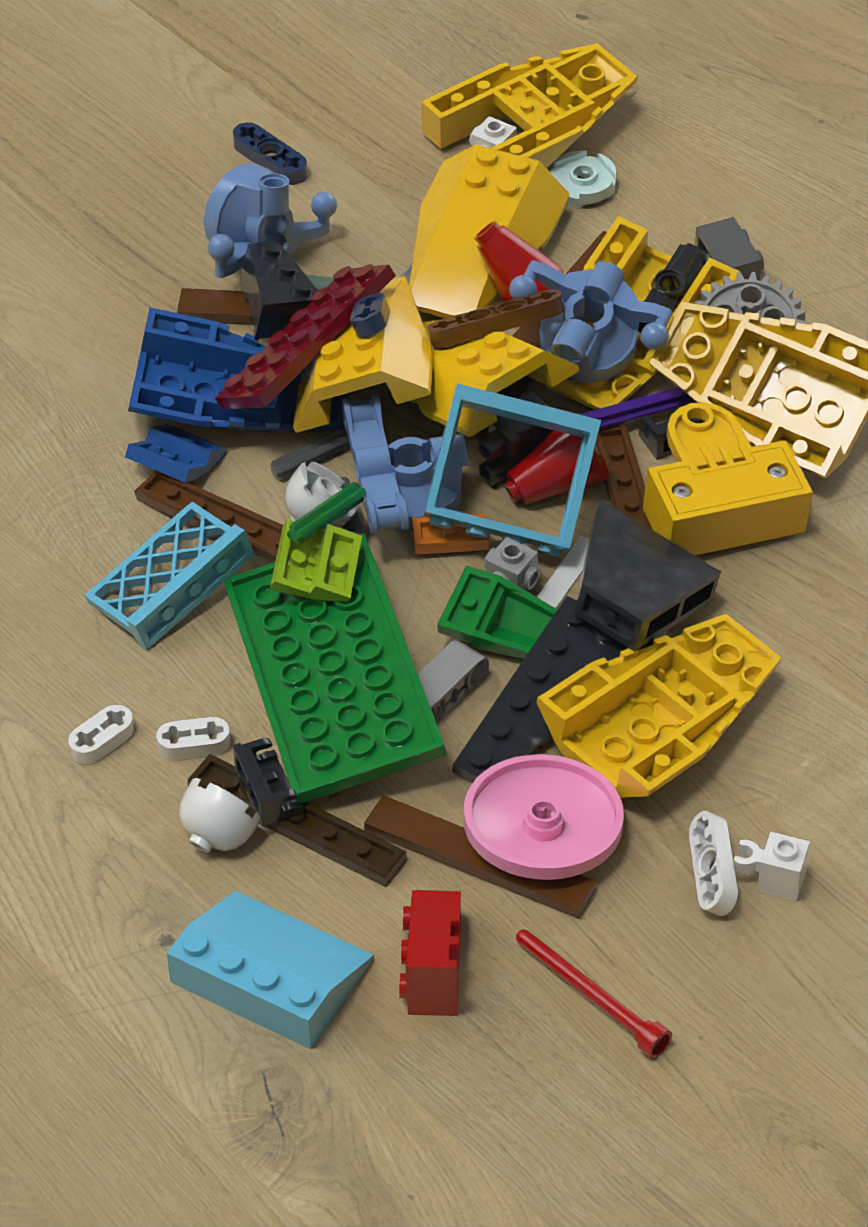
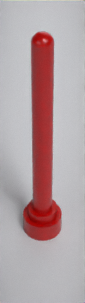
M525 929L517 932L516 941L519 945L632 1032L634 1040L638 1042V1049L651 1059H655L667 1049L672 1040V1032L658 1021H643L531 932Z

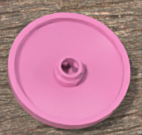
M535 754L504 760L480 774L471 784L466 794L463 820L469 842L486 861L503 871L517 876L552 880L580 875L603 863L614 852L620 842L624 810L622 800L615 787L606 777L592 767L566 757Z

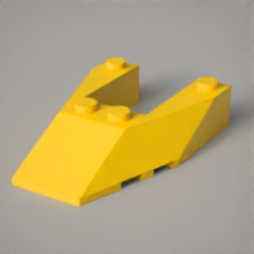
M598 43L559 51V57L545 60L540 56L527 58L526 64L512 67L507 62L502 63L421 101L422 133L442 149L471 135L473 129L480 126L489 116L497 120H502L509 116L525 131L492 147V149L538 160L548 168L637 82L638 76Z

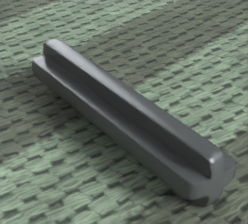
M345 426L273 460L270 463L273 475L277 480H283L292 476L304 462L307 467L311 462L319 463L350 448Z

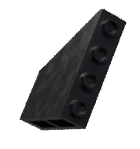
M602 500L598 502L589 536L574 614L631 650L636 651L711 603L721 571Z

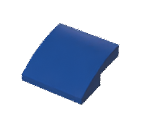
M169 424L150 427L146 441L128 444L125 458L186 483L210 471L226 455L227 448Z

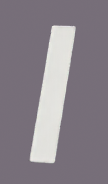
M579 537L537 598L555 608L558 606L583 570L588 538Z

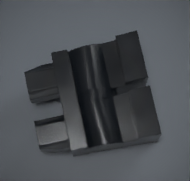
M533 391L521 398L524 401L550 407ZM496 416L497 421L489 425V434L478 440V449L481 455L487 459L479 465V474L492 486L503 479L508 481L507 473L554 430L505 417L500 419Z

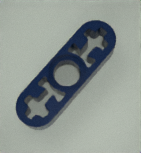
M246 122L237 125L233 129L235 150L252 162L264 166L277 174L285 175L289 178V185L299 184L307 178L306 158L259 125ZM267 151L277 152L276 155L266 156L262 153Z

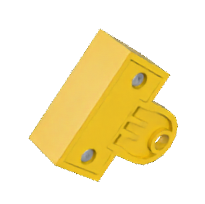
M706 402L690 403L680 407L671 415L666 436L676 463L651 467L647 471L643 510L653 531L693 555L806 532L813 491L786 440L751 447L739 421L734 415L719 405ZM699 418L704 420L705 422L693 423L689 419Z

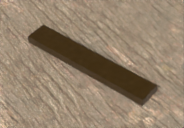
M209 754L187 779L188 786L192 779L195 778L201 779L198 786L204 789L207 788L209 783L217 785L249 805L245 813L253 818L256 812L235 771V766ZM308 802L301 803L303 814L265 826L384 887L387 886L407 860V851Z

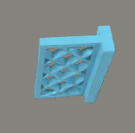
M191 502L84 596L89 604L133 634L137 643L148 650L252 558L255 553L244 529L236 524L232 527L228 526L194 502ZM194 516L201 520L200 527L183 530V526ZM222 535L213 544L206 546L207 537ZM199 538L198 547L181 549L183 540ZM174 542L173 551L156 553V550L162 544ZM196 558L184 569H179L180 560ZM172 562L171 571L154 573L155 564ZM147 566L146 575L129 577L130 572L136 567ZM168 582L157 593H152L153 584ZM145 585L144 595L127 597L128 588ZM120 589L118 599L105 601L101 599L107 592ZM141 606L130 617L125 616L126 608Z

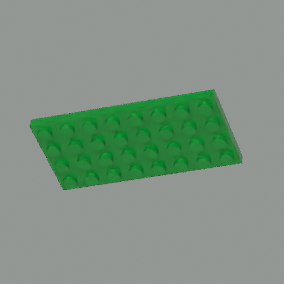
M365 533L360 534L362 535L351 598L348 602L305 598L271 589L270 585L275 563L230 576L224 581L291 789H294L298 795L295 801H300L301 803L447 756L445 745Z

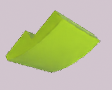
M287 519L282 528L270 588L305 598L348 602L351 598L362 535L327 524L323 531L318 532L304 543L295 544L293 539H289L287 536L290 524L295 521Z

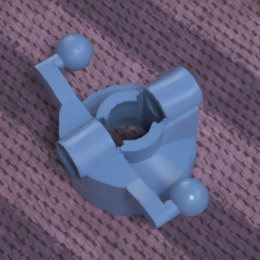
M254 162L241 164L227 172L214 187L207 201L203 221L205 234L209 240L208 252L215 260V276L224 278L241 269L247 246L250 243H261L266 240L279 241L291 256L301 241L317 239L329 233L330 217L337 209L336 198L328 192L317 193L312 198L311 209L318 217V220L296 223L293 221V214L289 209L288 177L277 174Z
M531 261L525 274L515 277L511 281L509 288L513 299L537 293L538 289L535 280L540 281L549 289H557L562 292L565 311L557 316L541 320L539 327L540 348L577 364L579 372L567 379L587 384L607 381L626 369L634 359L638 343L639 322L649 323L641 332V341L644 346L650 350L662 349L669 339L666 327L673 315L672 310L655 303L638 301L637 296L627 283L623 281L624 273L622 270L606 261L596 263L593 270L570 272L566 275L549 265ZM586 321H591V322H596V323L593 324V329H592V327H591L590 325H588L587 323H585V322H586Z

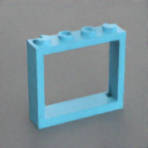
M457 383L423 517L429 518L430 524L439 528L451 529L452 524L465 527L466 534L479 538H487L488 534L502 537V541L508 537L520 544H532L538 546L537 551L542 554L558 557L560 552L566 553L571 546L601 420ZM462 407L582 437L558 537L438 507Z

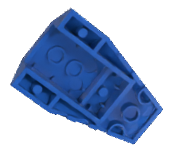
M149 307L128 411L203 427L259 432H295L293 424L298 385L305 368L266 407L221 409L215 397L224 389V383L229 378L239 374L247 366V360L253 355L262 352L267 346L259 344V339L254 340V336L248 333L242 337L229 332L230 326L217 321ZM349 393L332 397L329 424L301 432L334 431L344 427L341 399L347 398L349 400Z

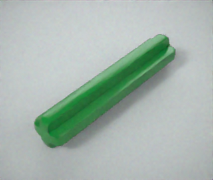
M357 482L350 483L290 524V530L287 531L288 538L293 539L295 544L304 543L323 530L327 524L333 523L362 503L366 495L365 488H361Z

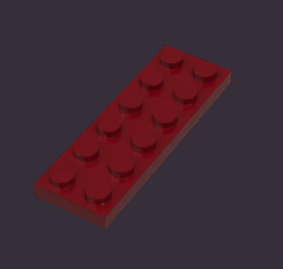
M368 264L357 268L346 266L338 270L333 275L334 280L326 288L317 291L311 298L312 302L305 309L296 312L290 318L291 323L284 330L275 333L269 338V345L262 352L250 357L246 362L247 366L239 374L229 378L224 383V389L215 397L221 409L266 407L321 352L322 347L331 342L351 322L350 317L355 303L366 296L379 293L396 276L390 265L373 266V264Z

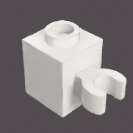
M770 832L765 850H763L753 841L740 840L738 854L749 856V858L735 856L733 862L734 869L741 874H750L754 871L759 872L757 892L797 901L807 870L810 841Z

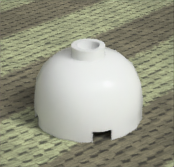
M305 462L302 463L288 481L285 493V501L291 513V520H298L342 490L341 486L344 481L330 469L316 462H311L307 467ZM359 505L330 525L342 528L358 512Z
M192 779L184 792L179 807V817L182 826L191 835L188 842L205 853H209L211 848L227 851L236 849L244 844L261 821L260 815L256 812L254 817L251 818L245 813L249 805L212 783H209L206 789L199 787L201 779Z

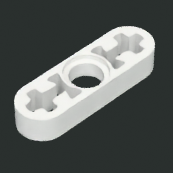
M702 811L695 816L689 828V842L698 902L702 909L718 916H724L733 909L738 897L728 826L724 818L708 811ZM716 857L715 863L710 870L711 863L713 859Z

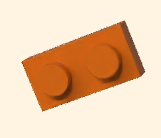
M486 513L469 514L486 519ZM426 517L412 518L415 555L489 550L488 536L487 538H479L465 533V527L453 524L451 529L439 528L431 525L430 519Z

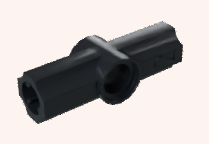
M691 243L680 244L665 269L656 274L654 286L644 302L664 306L674 313L706 263V255L700 251L699 247ZM639 322L638 332L641 333L642 329L649 323Z

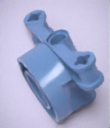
M372 394L371 398L354 401L342 398L343 422L352 451L357 480L360 487L366 490L362 505L367 513L371 535L377 534L378 530L383 529L413 532L412 518L423 517L442 437L430 438L429 440L405 437L394 441L388 446L383 429L378 394ZM463 434L455 435L438 507L457 511L461 504L462 467L467 466L468 462Z

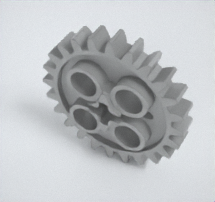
M737 272L736 281L733 282L725 275L723 276L722 286L711 282L710 292L702 290L701 301H695V304L725 308L729 312L745 314L746 312L760 314V317L778 320L781 317L795 319L798 323L806 324V311L801 309L800 298L793 299V289L790 288L782 291L783 281L781 280L773 285L769 284V275L764 276L759 281L756 278L755 272H752L749 279L745 280L743 275Z

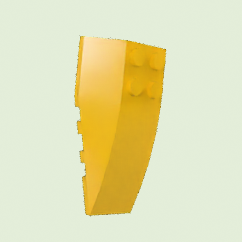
M477 144L443 161L420 207L409 283L418 311L448 318L490 306L497 299L498 290L477 248L478 243L474 239L478 232L492 221H496L499 226L504 225L536 249L542 250L548 244L569 201L570 194L540 161Z
M618 216L585 264L583 270H593L599 261H606L616 265L624 273L623 281L631 288L638 301L644 302L654 286L656 274L665 269L672 256L648 246V229ZM709 257L681 302L695 304V301H701V291L710 292L711 282L722 286L723 276L725 275L732 282L736 281L737 272L740 271ZM680 304L678 305V307H677L676 310L674 311V313H673V315H672V317H671V319H670V321H669V323H668L666 329L669 327V325H670V323H671V321H672L674 315L676 314V312H677V310H678ZM586 321L585 323L593 329V324L596 322ZM638 332V343L634 359L620 374L607 381L587 384L566 379L554 387L548 385L546 387L594 410L625 402L658 372L649 364L656 350L646 348L641 341V333Z
M405 276L392 279L379 292L385 295L391 311L387 326L383 330L371 336L357 337L350 322L331 342L325 344L321 352L306 366L298 385L293 424L296 433L329 424L332 397L384 382L387 383L396 404L431 395L434 352Z
M681 302L667 328L669 333L668 342L662 349L654 352L649 362L650 366L698 403L715 404L730 411L739 421L748 441L752 445L759 446L786 440L800 468L826 479L847 459L868 419V342L826 324L813 322L810 325L798 323L795 319L781 317L778 320L760 317V314L746 312L745 314L729 312L725 308Z
M435 321L422 322L428 335L429 342L430 338L427 327ZM493 332L487 336L448 347L437 348L432 346L434 356L431 395L410 401L413 404L417 403L420 411L426 417L446 425L457 383L497 393L522 377L528 376L550 387H554L579 372V367L577 364L506 333ZM462 407L456 431L471 437L496 422L497 417L493 414Z
M724 614L683 629V633L679 636L670 638L665 635L654 639L653 645L633 651L630 648L620 652V657L609 661L605 658L595 660L537 698V705L559 752L566 758L584 763L601 773L615 787L620 798L649 796L700 761L708 753L781 663L782 657L729 615Z

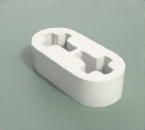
M111 705L74 729L68 738L71 758L79 764H93L126 742L134 732L131 711L122 705Z
M218 717L168 722L157 731V749L163 758L176 761L207 757L209 754L214 756L221 755L230 747V728L227 722ZM216 734L217 738L209 739V735ZM178 738V743L170 744V739Z

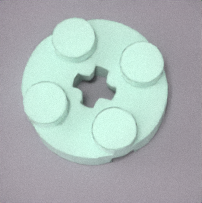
M579 150L563 154L554 162V168L550 173L569 192L570 198L567 203L569 207L579 209L586 204H593L606 198H611L615 194L616 167L608 157L597 153V158L587 156V151Z

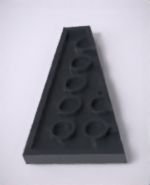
M566 596L453 763L452 772L473 783L480 774L491 766L510 758L528 755L537 747L541 749L551 741L552 735L537 705V698L591 662L601 658H605L607 661L620 657L621 651L629 648L575 615L574 611L577 600ZM654 639L637 650L653 645Z

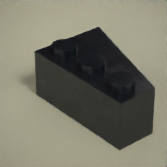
M266 240L261 243L248 244L240 280L245 302L249 303L250 307L249 319L254 324V340L267 339L275 333L284 330L291 323L290 318L296 312L305 309L312 302L311 298L318 290L279 241Z

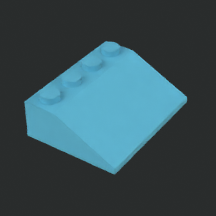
M234 891L186 927L167 952L171 983L311 1049L374 961V955L238 891Z

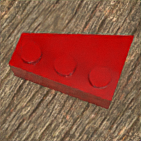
M412 890L411 906L403 907V931H409L408 940L402 939L401 964H406V973H400L399 998H407L408 1015L457 1016L461 891Z

